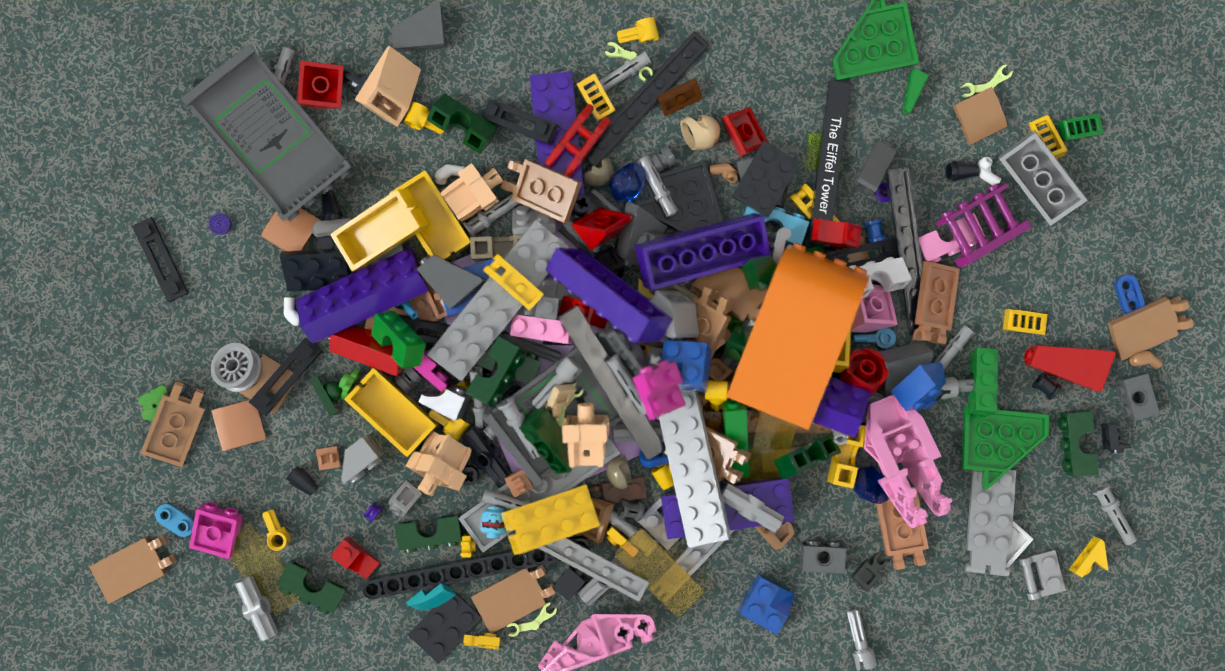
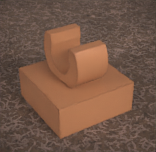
M338 446L316 450L319 470L341 467Z
M522 469L505 477V481L514 498L533 489L530 479Z

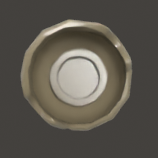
M603 159L597 168L592 166L591 171L582 175L584 182L590 186L597 187L608 183L614 174L610 159Z
M625 455L612 459L607 467L609 481L614 487L619 489L630 487L627 484L632 481Z

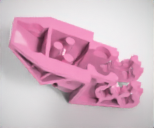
M894 395L869 404L864 449L878 462L883 475H885L878 482L902 518L911 528L927 523L926 517L928 515L926 510L918 509L914 504L913 497H916L917 491L936 516H942L950 512V503L953 501L951 498L948 499L945 495L940 494L939 491L943 480L933 461L941 457V454L924 418L915 410L905 411ZM898 463H902L903 470H899ZM906 476L909 478V480L912 482L915 488H911Z
M593 614L590 616V619L584 620L579 624L563 645L554 640L538 667L541 671H570L632 648L631 639L634 638L633 634L636 637L640 636L642 643L654 640L652 633L656 632L654 621L648 615ZM640 620L642 623L646 622L647 627L644 628V631L643 629H638V625H640ZM620 627L622 630H627V634L624 635L625 639L617 635L620 632ZM577 633V649L566 646Z

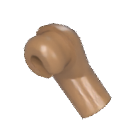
M730 164L709 165L710 176L721 174L730 183L738 181L739 173Z
M1150 351L1138 352L1129 358L1132 366L1149 364L1154 369H1159L1163 364Z

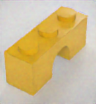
M860 425L855 438L847 435L848 441L843 445H838L841 453L832 457L827 477L828 482L854 488L858 468L855 466V458L859 447L864 445L866 426Z

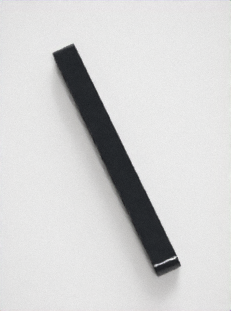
M585 536L568 538L576 543L579 541L584 542L587 546L586 548L590 550V542ZM535 548L521 553L524 557V562L518 564L513 560L514 553L510 549L373 577L364 584L363 594L368 599H378L437 587L440 583L447 585L561 562L562 560L543 551L545 553L543 559H536L534 552L541 549ZM500 558L504 565L497 568L493 565L492 560ZM475 562L480 563L483 570L480 572L474 571L472 564ZM459 567L462 570V575H453L451 568ZM438 571L441 574V579L434 580L431 577V572ZM417 575L420 578V584H413L410 576ZM390 580H397L399 588H392ZM369 584H376L379 591L377 593L372 592L369 589Z

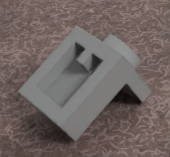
M406 480L388 502L389 509L395 515L404 517L422 493Z

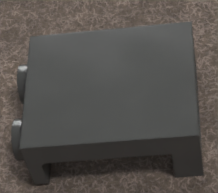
M593 189L588 195L592 203L588 214L598 208L622 213L619 207L607 201L603 193ZM570 216L569 222L564 223L558 231L577 248H581L593 256L600 246L591 251L572 227V223L577 221V219Z

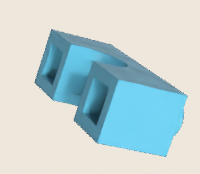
M746 206L743 216L752 213L761 214ZM776 206L769 218L764 216L765 222L775 221L781 228L787 227L790 229L791 237L785 243L791 245L798 243L802 245L809 221L804 220V216L793 213V215L786 214L784 209Z

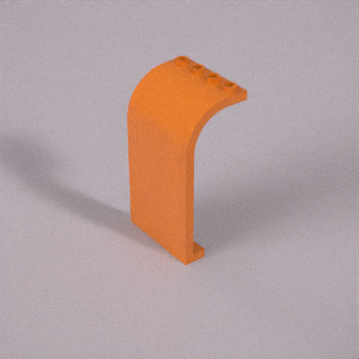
M794 243L786 247L777 266L726 397L809 430L866 290L870 275L867 274L866 269L855 266L854 269L847 267V262L837 258L834 261L826 259V254L815 250L813 253L805 250V246Z

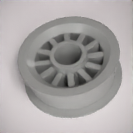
M230 343L223 346L215 354L211 363V375L218 385L232 392H242L252 387L258 380L262 367L259 355L241 343Z

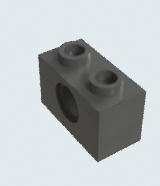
M1138 373L1117 379L1116 392L1119 397H1122L1124 404L1122 405V412L1128 420L1137 421L1160 414L1148 373ZM1135 392H1137L1138 394V400L1136 402H1134L1133 395Z
M807 540V543H801L800 569L802 571L845 574L846 548L840 545V542L828 541L826 545L819 544L817 540ZM826 551L827 558L824 561H819V553Z

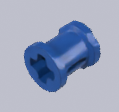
M882 219L863 223L868 233L869 239L867 243L886 240L880 224Z

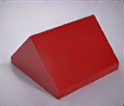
M300 61L297 104L314 109H340L344 66Z
M751 107L728 114L721 121L740 159L757 151L763 141L768 143Z
M598 208L572 223V227L592 251L617 236L633 218L629 214Z

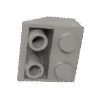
M656 291L651 302L673 318L665 334L673 339L697 337L699 335L695 303L681 291Z
M370 434L361 437L345 450L341 479L343 484L349 481L354 483L366 474L364 471L366 468L370 470L383 461L380 457L384 455V452Z

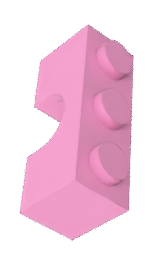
M973 213V216H974V218H975L977 224L979 225V227H980V229H981V231H982V228H981V226H980V224H979V222H978V219H977L975 213ZM965 218L956 220L970 247L976 245L977 240ZM936 230L918 237L922 263L923 261L936 263L942 260L940 256L946 253L951 256L961 251L954 235L950 242L941 240Z
M514 315L512 318L510 336L575 345L561 321Z

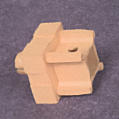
M471 163L458 172L459 179L440 193L456 217L461 222H464L482 209L487 211L499 202L491 189L501 184L503 180L495 168L481 176Z
M593 403L578 404V415H567L562 426L563 443H568L570 467H603L606 442L610 433V415H594Z
M432 431L425 440L420 452L413 451L406 467L424 477L418 486V490L429 496L434 495L437 485L459 491L466 478L462 471L472 449L462 445L448 434L445 436Z

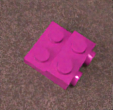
M424 350L421 366L414 368L438 390L443 392L452 384L449 382L450 377L442 370L437 371L440 365L427 355L429 350Z
M668 360L656 364L657 369L654 370L652 366L640 370L641 375L633 378L649 420L686 406L678 386L683 383V380L675 362L669 364Z
M214 502L202 504L196 509L189 548L230 559L233 556L236 537L240 534L243 515L239 514L235 508H226L225 510L218 508V504Z

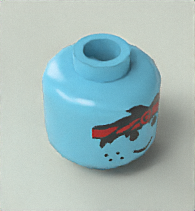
M487 507V510L481 514L480 530L487 534V538L500 539V535L507 533L501 516L504 508Z

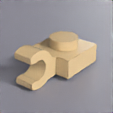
M572 384L554 386L545 405L548 411H552L551 415L554 418L560 417L563 406H569L576 388Z

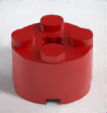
M864 348V350H855L849 355V367L839 373V380L871 391L870 396H872L887 379L889 370L888 368L886 369L885 359L875 350Z

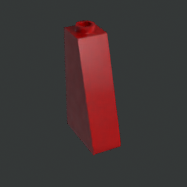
M350 326L329 336L330 352L395 376H398L404 370L392 358L393 345L381 346L371 336L372 330Z
M1031 346L1024 354V360H1026L1024 365L1086 389L1102 392L1116 352Z

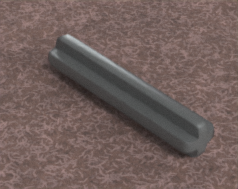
M508 332L502 333V339L518 346L523 351L552 362L560 359L561 353L559 351L521 337L510 336Z

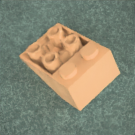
M388 46L355 100L383 120L398 127L409 109L421 69Z

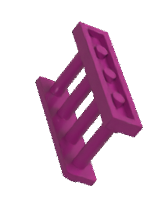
M998 183L987 188L988 193L980 192L971 197L972 202L969 203L968 200L956 206L958 210L953 211L951 209L941 214L942 219L935 222L937 226L947 222L960 246L962 256L955 260L958 268L971 264L1031 228L1028 220L1021 223L1018 220L1015 221L1001 194V191L1009 187L1007 183L1001 186ZM992 196L1008 224L1005 231L1000 229L985 201ZM977 205L993 233L990 240L984 237L970 210ZM961 214H963L977 240V247L975 249L968 245L955 220Z

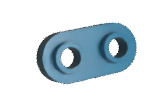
M169 503L157 508L155 517L161 525L180 537L192 534L194 519ZM164 511L169 514L168 518H164ZM181 523L186 525L185 530L181 529Z

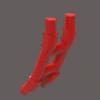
M587 104L544 163L552 167L564 149L568 150L575 157L563 172V175L571 177L609 126L611 120L608 117H604L592 133L583 126L594 110L591 104ZM577 132L587 139L581 149L570 142Z

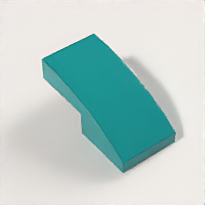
M440 583L431 592L421 590L406 603L414 609L423 611L444 604L456 594L453 588Z

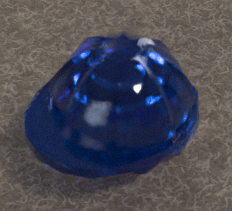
M629 163L612 175L609 187L615 200L623 203L628 201L635 202L645 182L646 174L644 168L637 163Z
M873 466L859 468L853 488L858 497L876 504H882L889 499L878 480L884 478L883 474L875 470Z

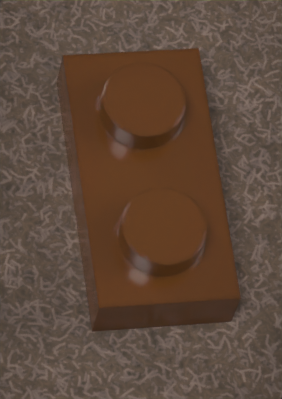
M695 78L656 96L664 116L702 99Z

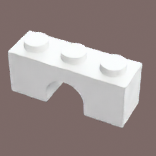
M889 257L882 262L875 263V261H871L860 266L866 269L867 274L870 275L862 298L867 297L874 289L871 280L878 281L883 286L885 293L904 289L912 280L903 257L896 259Z

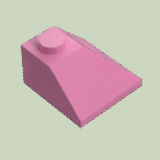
M872 284L874 289L867 297L862 298L851 325V332L867 333L898 325L891 293H885L882 285Z

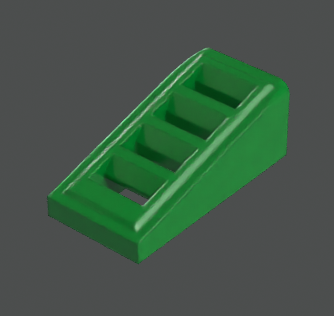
M913 68L908 76L902 114L905 116L912 112L929 77L928 74L916 68Z
M1099 113L1058 122L1063 142L1104 134ZM1091 119L1095 120L1097 131H1093ZM1084 121L1087 122L1089 132L1085 131ZM1077 122H1079L1081 134L1078 133ZM1069 124H1072L1074 135H1071Z

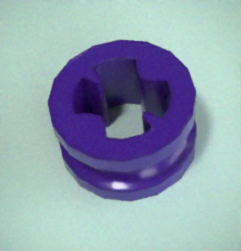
M888 183L880 184L875 192L876 199L880 202L890 201V196L888 198L880 196L882 192L880 189L882 187L885 190L889 189Z
M374 502L364 513L363 517H368L371 523L383 507H378L377 502Z

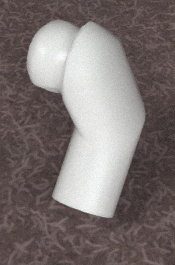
M989 157L980 159L978 162L980 178L991 185L999 184L1001 178L991 172L992 159Z
M447 164L436 171L435 182L438 185H444L447 178L451 175L459 176L458 172L465 167Z
M284 298V316L292 325L298 326L300 322L298 313L295 311V298Z

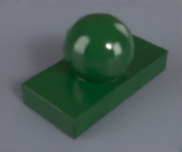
M317 376L310 378L309 381L329 416L332 417L338 412L331 401L334 402L341 398L342 388L339 387V382L329 381L322 386Z

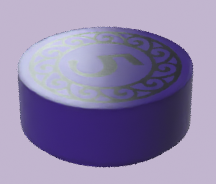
M215 214L209 220L210 230L217 235H225L231 229V220L224 214Z

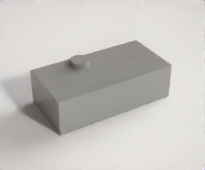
M1036 130L999 155L1000 161L1050 226L1087 201L1085 194Z

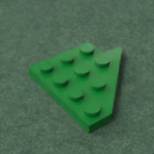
M872 0L832 60L836 81L919 64L907 2L886 6L885 0Z
M964 407L961 470L982 472V490H987L1049 436V415L997 410L996 413L989 416L968 414V407Z

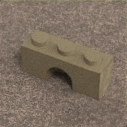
M522 235L510 237H471V259L473 261L491 260L497 254L504 259Z

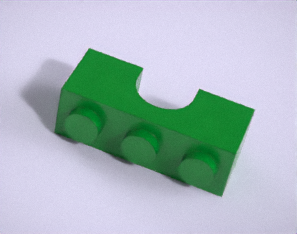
M395 311L375 313L371 336L381 346L393 345L392 358L402 369L421 366L426 345L424 341Z
M977 347L970 352L969 373L974 375V384L968 397V414L989 416L997 412L998 349Z

